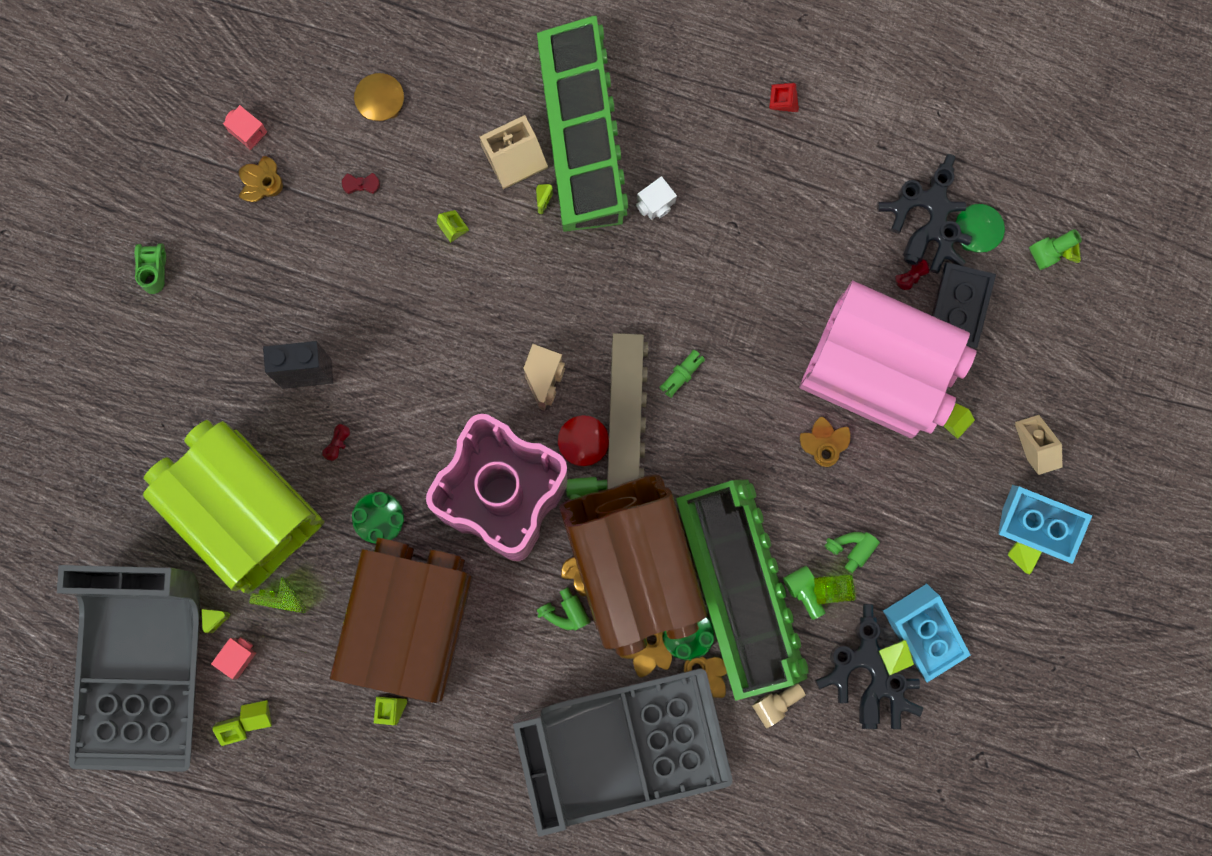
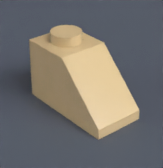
M1040 415L1015 422L1026 458L1038 475L1062 468V444Z

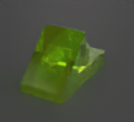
M852 575L814 578V592L817 598V605L856 600Z
M281 577L277 598L275 597V592L260 589L259 594L251 593L249 600L250 604L299 613L306 612V607L287 578Z

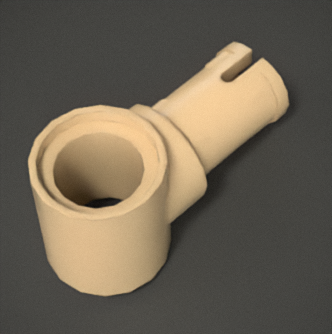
M797 683L779 695L777 693L774 695L770 693L755 702L752 707L764 726L769 728L786 716L784 713L788 711L787 708L806 696V694Z

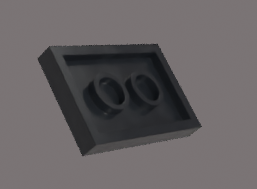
M946 262L932 316L969 332L970 336L966 346L978 348L996 274Z

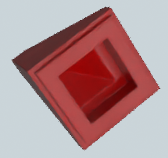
M773 84L769 108L771 110L798 112L796 84Z

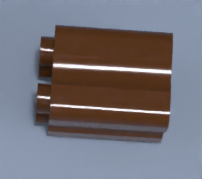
M660 475L644 476L607 490L568 500L559 506L591 614L604 648H615L617 655L626 656L647 647L646 637L666 631L668 638L681 639L699 630L697 622L706 618V608L673 494L668 487H665Z
M377 538L374 551L361 549L329 679L422 701L439 703V701H444L473 577L463 572L465 560L461 559L462 557L430 550L427 563L412 560L414 548L409 547L408 544Z

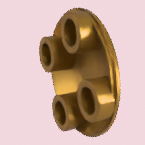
M374 73L366 76L359 82L355 89L354 101L358 111L364 118L373 121H385L398 116L404 102V92L402 86L394 77L384 73Z

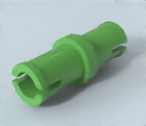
M692 350L680 366L676 365L673 368L674 372L660 386L661 391L664 392L666 390L665 394L672 398L685 382L688 383L691 380V375L705 361L704 357H697L700 353Z

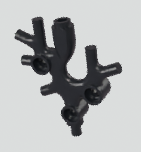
M952 154L946 155L943 164H939L938 169L932 175L930 189L922 190L919 182L909 180L899 190L898 200L878 202L877 204L878 212H893L895 214L891 231L900 234L907 214L912 208L923 207L927 209L930 214L929 222L918 228L911 235L903 256L906 263L918 265L923 260L929 242L931 240L936 241L938 249L930 267V271L939 274L942 264L946 259L953 264L963 266L966 261L953 249V244L960 242L969 246L972 240V236L961 232L960 226L956 222L947 221V216L951 212L966 211L965 201H950L947 197V189L954 181L955 169L953 165L956 157ZM944 233H948L950 238L946 237Z
M863 604V617H860V623L856 627V635L861 639L860 646L856 650H852L847 646L835 647L830 654L831 662L835 665V668L828 675L816 679L815 683L819 690L832 684L837 686L838 703H849L848 679L850 673L856 668L867 669L872 679L869 686L863 692L859 704V723L862 724V729H878V724H880V700L883 697H887L890 700L891 729H901L902 712L906 711L918 717L923 712L922 706L912 703L904 697L905 690L920 688V680L908 679L899 673L889 675L879 653L881 648L878 645L877 638L880 635V627L877 624V617H873V604ZM865 626L870 628L869 635H865L863 632ZM840 652H843L845 655V659L842 662L838 660ZM892 679H895L897 682L895 688H892L890 685Z

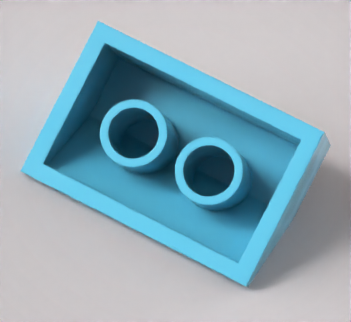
M1012 485L1002 510L998 534L1073 564L1092 515L1022 487Z

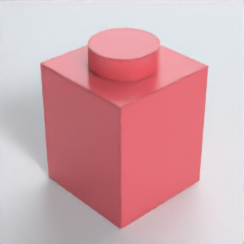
M240 105L236 110L233 109L227 114L223 123L228 132L250 150L267 133L264 125Z
M239 637V639L230 638L211 665L231 679H238L256 655V652L251 649L253 645L242 637Z

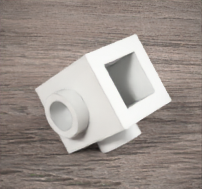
M661 176L637 194L636 201L638 203L636 206L643 216L648 215L651 220L657 216L662 218L670 212V207L675 204L677 195Z

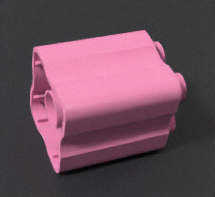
M852 280L846 291L839 297L799 388L912 439L920 430L931 434L937 424L940 426L945 425L956 402V397L947 394L946 389L953 386L957 377L963 379L967 375L977 351L966 346L970 336L969 332Z
M477 414L471 417L457 439V449L452 461L437 474L427 492L426 502L429 509L446 525L463 534L469 533L479 536L487 543L491 550L509 560L521 561L530 554L540 536L542 520L550 510L557 506L566 490L567 465L564 458L555 451L540 443H529L521 440L511 431L508 425L487 414Z

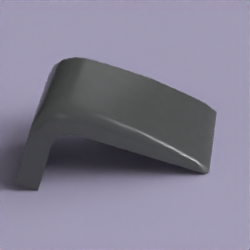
M59 565L57 593L74 595L79 604V628L69 755L70 767L73 769L187 771L191 760L200 626V591L195 574L192 571L175 568Z
M703 669L548 705L514 717L513 727L538 837L564 831L567 829V826L729 787L732 784V775L708 676Z

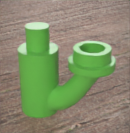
M596 477L567 479L566 494L570 500L601 490H607V480H597Z
M851 532L834 540L828 538L825 548L838 555L839 552L844 550L841 547L842 545L853 542L857 543L847 556L849 561L844 567L853 574L858 566L863 567L880 542L867 532Z
M569 587L560 591L564 600L561 602V605L568 619L554 614L552 611L556 609L552 607L551 603L537 609L538 618L544 617L549 622L565 630L576 631L591 623L578 596H573Z

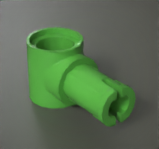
M1073 229L1056 239L1045 238L1031 245L1029 250L1038 268L1042 270L1060 261V256L1063 255V252L1082 242L1078 231Z
M806 565L783 578L793 598L797 597L798 600H802L812 620L826 613L815 594L817 582Z

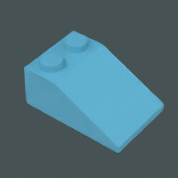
M925 584L883 610L899 640H906L912 660L926 682H929L971 656L940 595L928 584Z

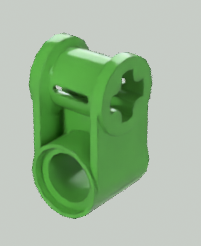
M158 243L157 246L136 244V282L149 294L159 293L165 284V246L163 243ZM155 275L152 283L145 284L147 277Z

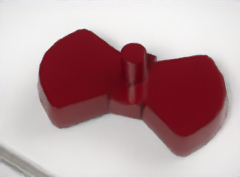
M347 173L342 179V188L346 194H352L356 191H367L375 194L380 187V181L374 173H371L366 178H355Z
M923 259L918 265H912L911 270L907 273L896 275L897 286L902 290H910L914 283L917 284L919 282L918 280L921 276L930 272L928 262Z
M338 424L335 427L331 443L322 451V456L326 460L334 461L338 458L339 448L344 449L346 447L343 441L350 435L349 427L343 424Z

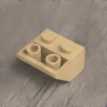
M525 115L480 136L481 147L503 189L548 168L537 137Z
M532 344L524 365V374L539 408L545 411L547 405L552 406L556 395V387L554 385L556 381L561 382L565 371V363L562 362V354Z

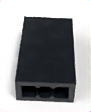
M317 341L263 346L265 373L282 389L334 384L332 360Z

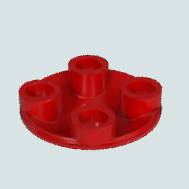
M586 415L569 419L562 426L558 435V446L561 454L569 463L577 466H589L597 463L604 457L609 445V436L605 426L596 418Z

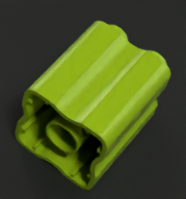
M205 420L194 427L185 437L184 442L190 449L176 463L169 457L163 458L148 470L144 480L149 486L144 491L143 497L232 591L237 592L241 590L243 593L249 594L269 578L289 556L307 542L322 527L325 520L238 430H233L224 421L214 426L209 420Z

